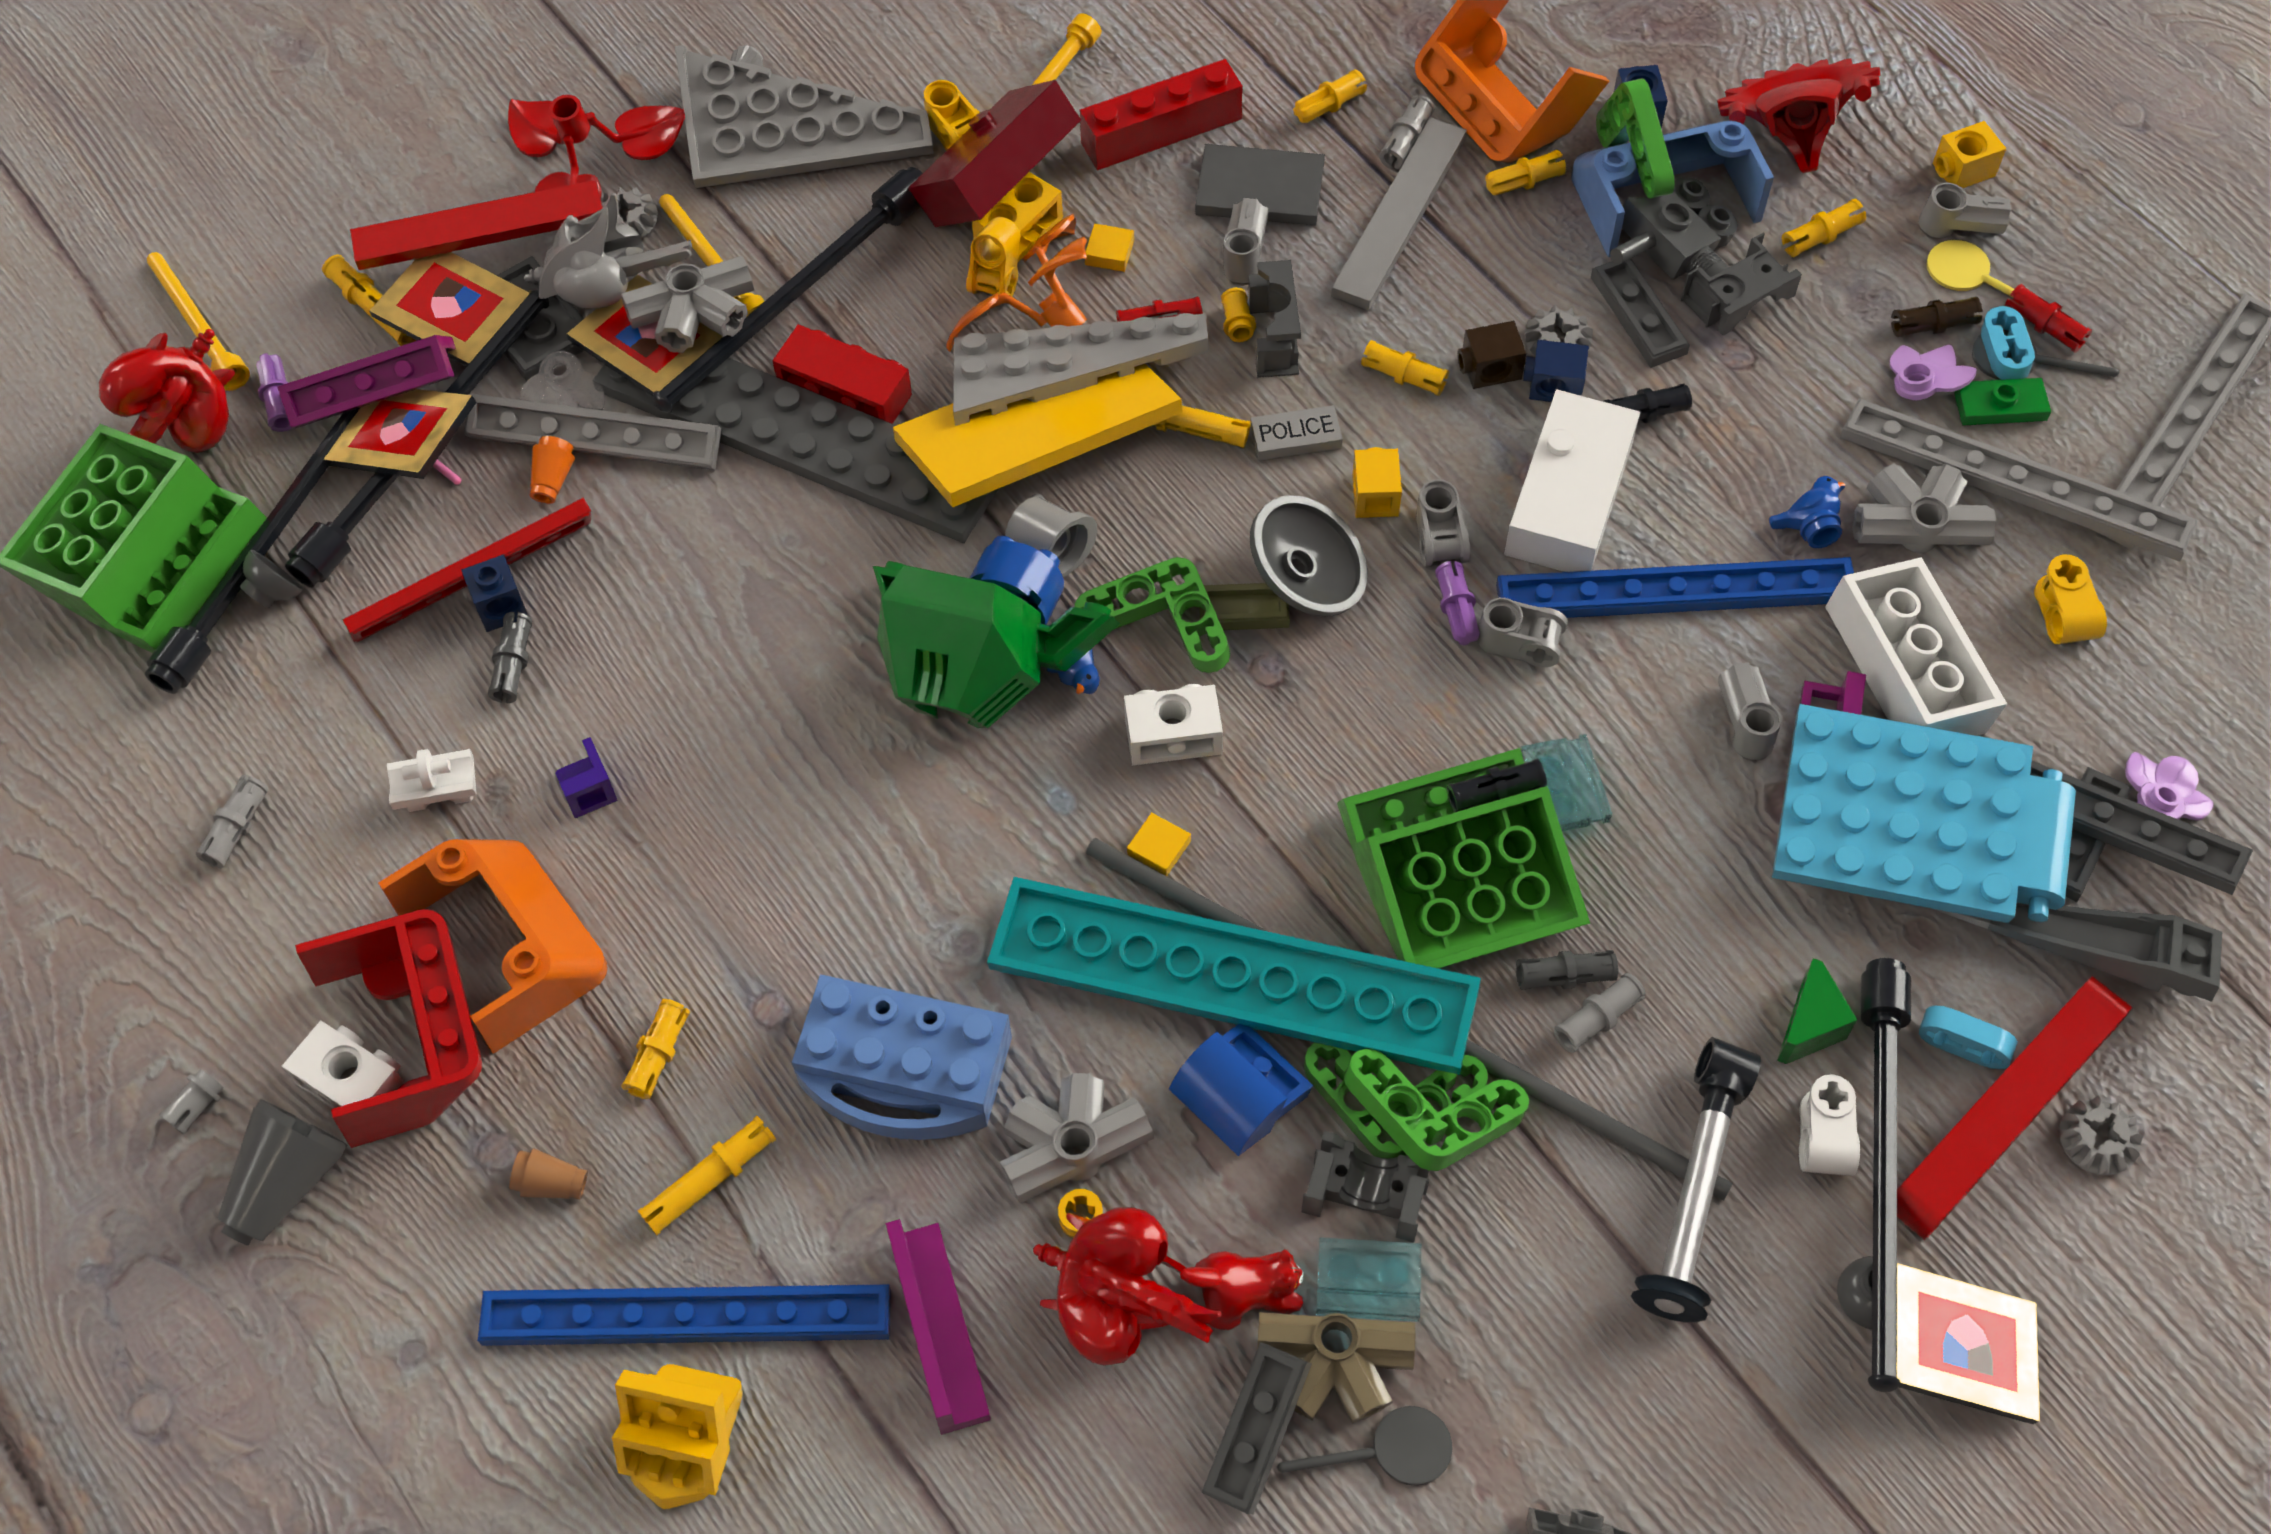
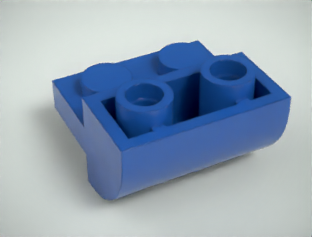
M1238 1024L1224 1035L1215 1032L1204 1041L1182 1065L1174 1077L1169 1090L1237 1156H1240L1269 1134L1279 1118L1306 1099L1313 1085L1255 1030L1249 1026Z

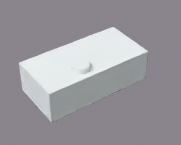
M1556 389L1509 525L1504 552L1505 556L1563 572L1592 571L1633 444L1640 411Z
M1922 557L1845 575L1841 578L1825 608L1862 674H1866V681L1887 719L1975 736L1986 734L2006 707L2007 702Z

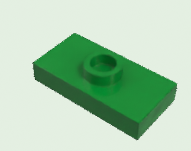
M2042 378L1972 381L1964 388L1954 391L1962 426L2048 421L2051 414Z

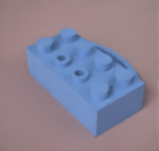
M820 974L795 1050L792 1065L798 1083L804 1092L830 1115L853 1127L880 1136L898 1139L926 1140L958 1136L982 1129L988 1125L1012 1040L1009 1015ZM832 1092L869 1100L885 1106L938 1115V1117L898 1119L880 1116L849 1105L835 1097Z

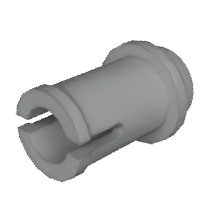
M201 1069L195 1076L191 1074L187 1076L190 1082L169 1106L159 1114L161 1118L169 1122L171 1126L182 1134L187 1132V1129L212 1100L218 1102L221 1099L218 1094L224 1087Z

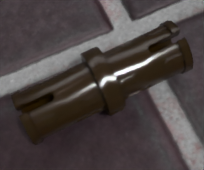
M1971 297L1946 303L1938 299L1928 302L1927 306L1904 310L1897 309L1892 312L1891 318H1899V321L1891 322L1892 330L1896 337H1902L1926 331H1933V334L1944 333L1950 327L1979 324L1983 316L1974 315V313L1983 312L1982 304L1978 297Z

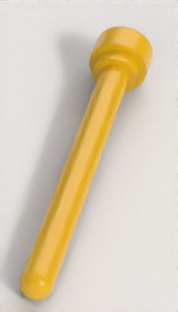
M1084 13L1076 15L1067 27V41L1032 85L1056 80L1079 50L1091 48L1101 36L1102 30L1094 18Z
M670 194L662 195L659 199L661 208L687 241L691 240L692 248L705 265L711 266L723 262L675 198ZM744 293L734 297L746 305L748 315L765 302L760 295L753 293Z
M158 252L150 253L147 256L148 265L195 336L199 337V333L204 334L206 329H211L163 256ZM215 335L212 338L214 343L213 345L210 344V349L207 352L212 360L211 370H234L233 378L224 386V389L226 391L236 390L247 383L250 371L241 357L227 352Z

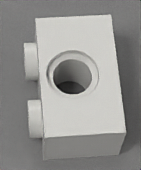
M1189 684L1175 690L1158 692L1155 690H1142L1134 695L1124 696L1125 723L1132 766L1222 755L1223 730L1215 685L1201 686ZM1167 719H1178L1181 722L1168 724L1164 721Z
M321 1020L282 1065V1068L297 1086L332 1109L397 1090L405 1083L398 1074L401 1065L390 1055L380 1049H377L374 1054L361 1047L364 1041L353 1031L343 1025H340L335 1030ZM357 1067L350 1077L340 1079L345 1070Z

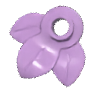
M1902 345L1890 358V368L1896 375L1894 388L1900 396L1910 400H1922L1932 396L1935 392L1960 390L1974 380L1977 371L1976 368L1970 366H1956V356L1952 345H1946L1921 355L1914 349Z
M2138 752L2132 753L2128 758L2125 773L2129 783L2138 791L2137 803L2178 820L2181 817L2195 821L2202 820L2211 812L2213 801L2203 793L2195 790L2199 781L2198 772L2187 759L2179 756H2170L2164 758L2158 765Z

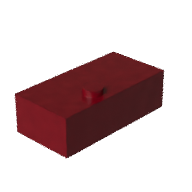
M1056 80L1010 90L990 110L982 111L974 116L968 123L971 128L915 180L908 189L935 227L981 220L1081 121V118Z

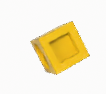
M1982 121L1943 135L1932 164L1937 174L1944 178L1946 182L1965 188L1996 177L2006 152V147L1988 124Z
M1372 447L1366 450H1354L1352 480L1355 517H1399L1402 486L1398 448L1383 449Z

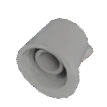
M1034 494L1021 503L1014 511L1007 524L1005 535L1015 542L1029 545L1037 550L1046 549L1053 552L1060 560L1058 568L1062 576L1065 577L1079 567L1089 555L1095 544L1097 523L1088 514L1082 512L1071 513L1046 501L1041 494Z

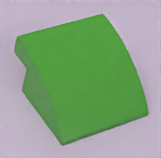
M99 424L1 551L0 567L90 622L153 653L172 627L183 628L185 625H189L267 517L248 498L218 487L188 456Z
M1520 748L1353 795L1337 802L1357 865L1378 918L1398 960L1433 968H1442L1590 924L1548 786L1458 812H1454L1450 805L1447 794L1448 784L1485 775L1486 770L1492 767H1498L1502 770L1523 764L1524 760Z

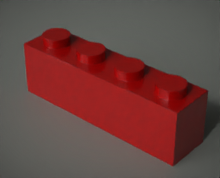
M1223 59L1080 109L1081 144L1098 171L1242 119L1243 85L1227 60Z

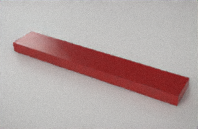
M592 180L350 229L354 259L358 270H364L558 230L569 215L576 217L579 222L598 212L603 207L597 181Z
M583 497L342 619L353 641L359 642L467 587L462 569L503 554L508 565L591 524V509Z

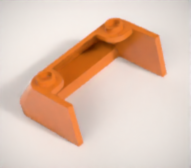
M1457 0L1416 58L1415 73L1420 82L1457 123L1467 130V134L1484 153L1494 161L1503 163L1514 162L1570 133L1610 81L1605 76L1569 67L1538 109H1536L1495 65L1507 44L1506 31L1496 18L1509 0Z
M452 839L434 847L378 882L399 916L429 907L481 874L526 939L511 948L502 961V973L512 989L470 1016L488 1048L494 1054L597 987L607 974V961L600 947L523 843L516 840Z

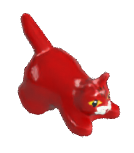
M1285 1249L1281 1252L1261 1257L1245 1258L1227 1251L1211 1253L1206 1258L1197 1262L1195 1267L1184 1268L1180 1272V1278L1190 1286L1202 1288L1205 1308L1221 1311V1317L1208 1323L1209 1326L1219 1330H1231L1240 1325L1242 1316L1252 1309H1265L1276 1313L1292 1314L1300 1311L1304 1304L1302 1296L1294 1292L1302 1283L1304 1272L1294 1262L1293 1255Z

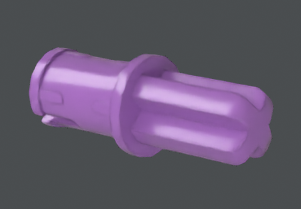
M265 353L260 355V360L256 364L261 385L258 388V396L265 404L268 418L267 423L271 430L277 432L288 431L292 428L277 388L288 383L282 360L277 354L268 355Z
M1451 561L1442 563L1435 570L1443 597L1440 607L1442 612L1448 616L1453 639L1458 641L1460 645L1465 646L1470 642L1477 641L1480 635L1473 610L1476 599L1473 593L1468 590L1462 563L1454 562L1455 573H1453Z

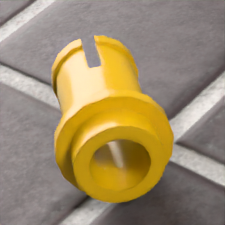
M1238 287L1230 288L1221 295L1226 318L1223 323V330L1232 341L1244 342L1253 336L1256 329V320L1250 315L1246 291Z

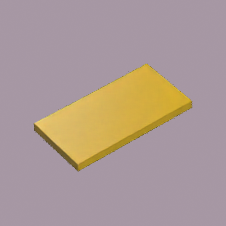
M1146 364L1134 367L1135 373L1119 377L1117 372L1097 377L1098 384L1052 398L1038 402L1022 399L1008 403V411L992 415L990 409L969 415L970 422L955 426L952 403L894 426L893 432L896 443L952 507H955L1183 413L1182 400Z

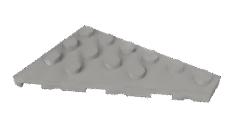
M684 45L675 46L695 188L934 154L926 110L911 106L901 107L885 99H881L880 102L857 97L855 91L825 83L815 84L810 79L799 76L794 80L772 74L771 69L743 61H730L725 56L717 54L709 57L687 51Z

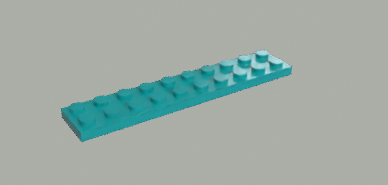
M1013 877L987 960L989 969L1235 1025L1242 1024L1257 1030L1355 1052L1362 1049H1373L1383 1053L1391 1060L1458 1075L1461 1072L1481 978L1018 877Z

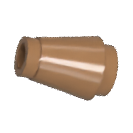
M535 1148L531 1152L520 1150L512 1168L509 1189L519 1191L520 1197L574 1198L580 1200L585 1189L588 1170L579 1169L575 1165Z

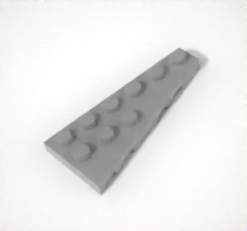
M1183 313L1174 317L1153 319L1140 317L1131 321L1110 323L1098 321L1088 325H1055L1045 329H1013L1002 333H970L965 336L954 337L953 415L955 426L970 422L969 415L990 409L992 415L1008 411V403L1022 399L1038 402L1098 384L1097 377L1117 372L1119 377L1135 373L1134 367L1153 362L1163 366L1209 352L1206 314L1193 315Z

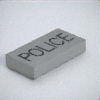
M1334 405L1250 417V429L1258 461L1342 448L1343 438Z

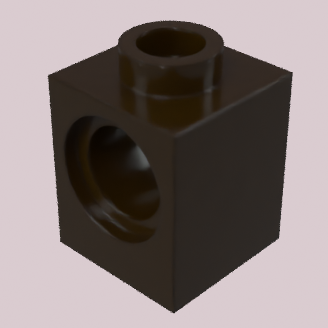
M1509 321L1465 330L1463 348L1458 349L1457 358L1461 373H1468L1473 389L1522 380L1527 353L1515 321Z

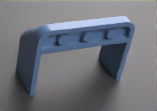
M1723 121L1663 134L1674 175L1724 164L1753 223L1762 221L1774 176L1750 130L1745 125L1736 121ZM1630 142L1584 152L1576 157L1573 164L1572 182L1607 257H1610L1612 249L1618 247L1625 215L1624 208L1614 189L1641 183Z

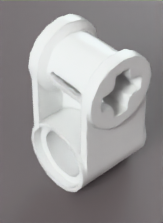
M1834 1074L1824 1075L1815 1081L1810 1092L1800 1102V1169L1802 1172L1854 1176L1858 1170L1860 1160L1855 1091L1850 1082L1843 1077Z

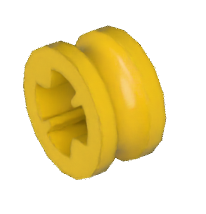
M1074 1189L1066 1193L1060 1200L1058 1205L1059 1225L1070 1238H1074L1078 1231L1066 1219V1214L1070 1209L1076 1212V1205L1084 1204L1087 1205L1088 1213L1094 1215V1217L1103 1214L1102 1203L1099 1197L1090 1190Z

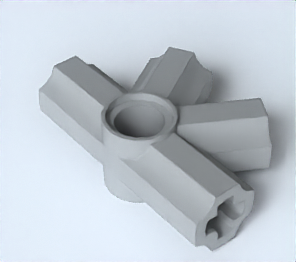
M739 256L701 269L693 264H679L667 272L665 280L620 295L632 329L658 321L655 331L657 344L663 345L670 352L684 353L687 348L693 347L699 323L704 324L723 337L726 335L733 337L742 329L748 312L746 305L734 297L754 291V286L744 257Z
M1893 463L1883 468L1868 483L1866 489L1879 504H1857L1854 510L1852 529L1854 540H1858L1859 543L1902 544L1912 552L1924 553L1932 550L1936 544L1991 545L1995 537L1996 515L1994 508H1990L1988 505H1956L1968 482L1961 475V470L1948 464L1932 466L1924 483L1919 488L1900 465L1896 466Z
M1072 1073L1071 1076L1061 1079L1058 1112L1029 1095L1023 1099H1018L1009 1111L1008 1119L1003 1128L1005 1135L1026 1146L1028 1149L1000 1161V1165L1008 1185L1019 1204L1069 1179L1072 1181L1090 1179L1098 1172L1101 1164L1154 1139L1153 1130L1140 1103L1135 1098H1132L1103 1112L1104 1080L1095 1078L1089 1073ZM1074 1146L1088 1147L1082 1154L1070 1155L1067 1153Z

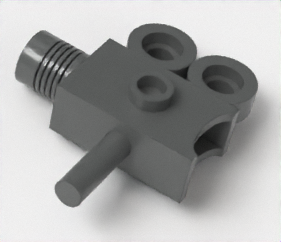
M1678 178L1674 181L1675 185L1672 194L1652 199L1648 197H1629L1626 199L1623 205L1625 215L1622 229L1632 239L1611 250L1610 257L1615 264L1619 265L1645 251L1672 280L1684 273L1688 274L1699 267L1709 277L1729 267L1717 256L1714 250L1716 247L1726 246L1730 242L1738 228L1737 220L1726 207L1708 205L1710 201L1709 192L1699 180L1694 178Z

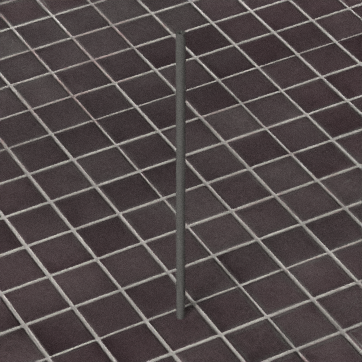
M1094 838L1087 848V855L1203 918L1267 931L1097 838ZM1470 1040L1467 1041L1464 1055L1479 1059L1489 1074L1499 1079L1510 1080L1519 1084L1528 1095L1685 1179L1689 1159ZM1717 1175L1713 1195L1724 1201L1733 1183Z

